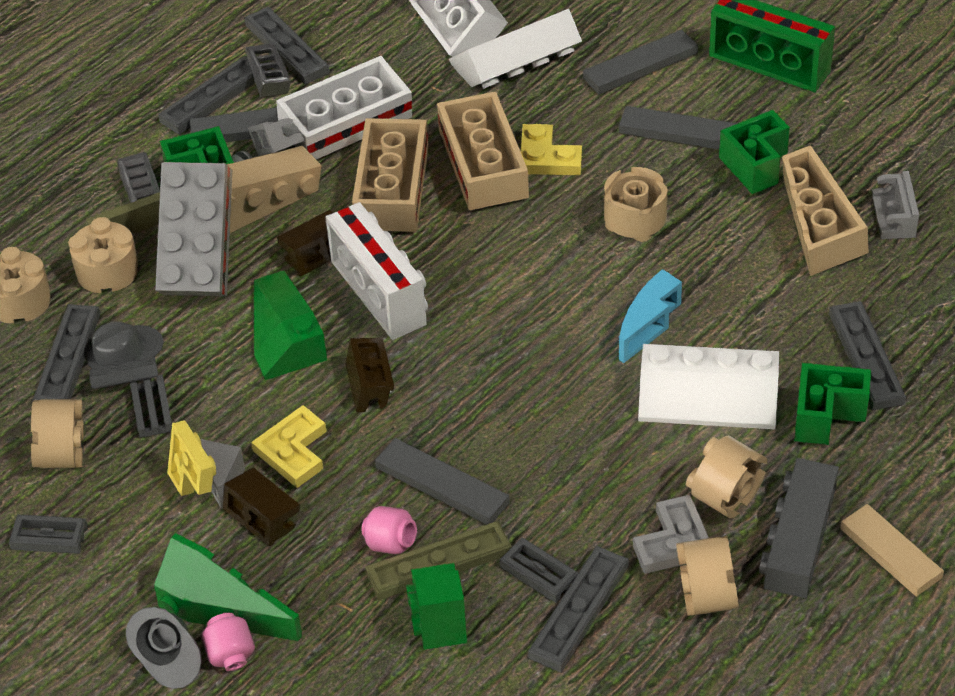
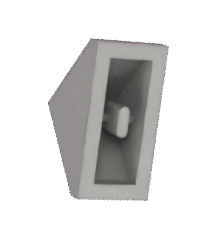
M200 439L207 456H212L216 465V475L213 476L211 492L222 509L224 483L242 474L245 470L242 450L238 446Z

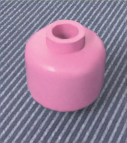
M386 506L374 508L368 514V517L364 519L361 529L366 544L371 550L395 555L404 553L408 547H411L417 535L416 522L408 511Z
M223 613L211 618L201 635L209 662L215 667H225L226 671H234L244 667L247 664L246 659L253 654L255 649L247 622L233 613Z

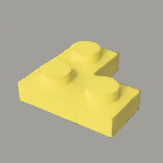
M523 124L521 154L528 169V174L581 175L582 145H552L553 125Z
M302 405L251 442L252 450L292 485L298 488L323 470L322 460L306 448V446L327 432L326 424Z
M185 420L172 423L167 471L169 477L181 496L194 493V489L198 495L211 492L213 476L216 475L214 459L210 455L207 456L202 448L198 434L192 432Z

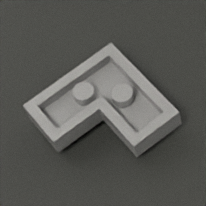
M691 495L656 502V513L663 531L633 538V548L644 574L680 566L676 543L709 538Z

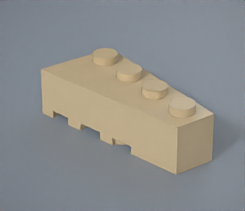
M810 145L782 156L784 184L810 276L868 254V227Z
M303 146L227 164L233 170L230 233L318 191L322 165Z

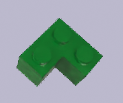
M770 110L720 130L719 158L751 194L779 184L780 159L788 154L790 127L774 110Z
M219 126L160 141L164 162L234 163Z
M802 363L794 441L829 445L832 419L866 422L871 369Z
M449 563L411 569L412 584L406 585L408 604L411 607L414 636L421 635L423 649L467 643L464 596L459 571L455 569V564Z

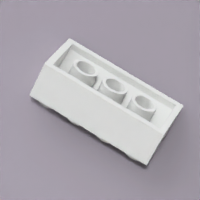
M409 0L447 53L452 57L495 39L508 24L491 0Z
M567 9L470 48L450 58L449 61L471 87L481 84L484 89L498 83V76L507 73L508 78L525 72L524 65L532 63L533 68L549 62L548 56L557 53L558 57L575 51L573 45L582 42L571 12Z
M643 344L638 421L775 429L779 351Z

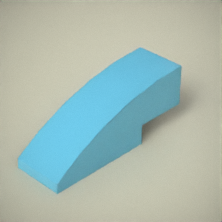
M663 269L647 282L627 311L619 336V360L622 363H625L643 349V344H649L669 328V313L681 305L682 282Z

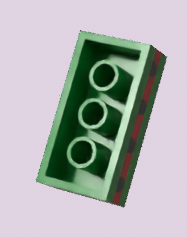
M719 0L711 10L709 56L816 93L831 72L835 26L758 0Z

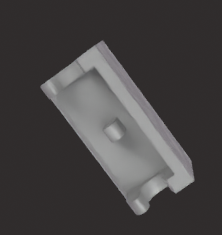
M285 118L276 122H264L247 127L258 156L275 153L304 141L302 133L291 134L289 137L283 135L282 127L291 124L293 119Z
M903 171L902 174H885L877 177L878 184H891L887 188L872 189L871 196L881 239L916 238L919 212L909 171Z

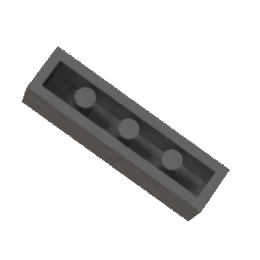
M797 458L794 470L786 471L783 491L787 492L786 498L779 497L775 518H779L778 525L771 524L767 545L772 547L770 553L763 552L759 573L765 574L764 589L807 599L836 491L838 466Z

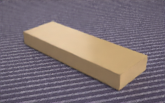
M866 504L841 521L840 529L916 597L943 578L944 570L870 505Z

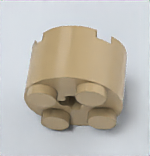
M631 167V172L621 174V170L610 175L604 185V220L607 230L624 237L634 238L640 242L650 240L652 235L664 226L667 219L668 189L663 183L662 176L651 169L643 167Z
M99 217L94 219L90 225L80 229L69 239V250L78 283L84 289L94 293H102L101 289L112 288V292L127 287L137 277L138 258L132 233L125 226L110 222L106 217Z
M7 247L0 254V321L14 323V319L24 318L25 322L33 320L44 313L50 304V287L43 262L32 253L20 251L17 247Z
M40 399L32 402L31 432L33 444H31V459L33 468H82L83 449L81 441L84 440L82 399Z
M725 436L720 440L712 437L703 450L704 459L700 466L689 474L686 486L691 489L692 495L724 516L734 518L740 514L734 509L740 503L747 506L760 488L766 473L760 469L761 463L767 464V458L731 436Z
M714 537L676 543L679 565H682L680 566L687 615H700L739 608L728 537Z

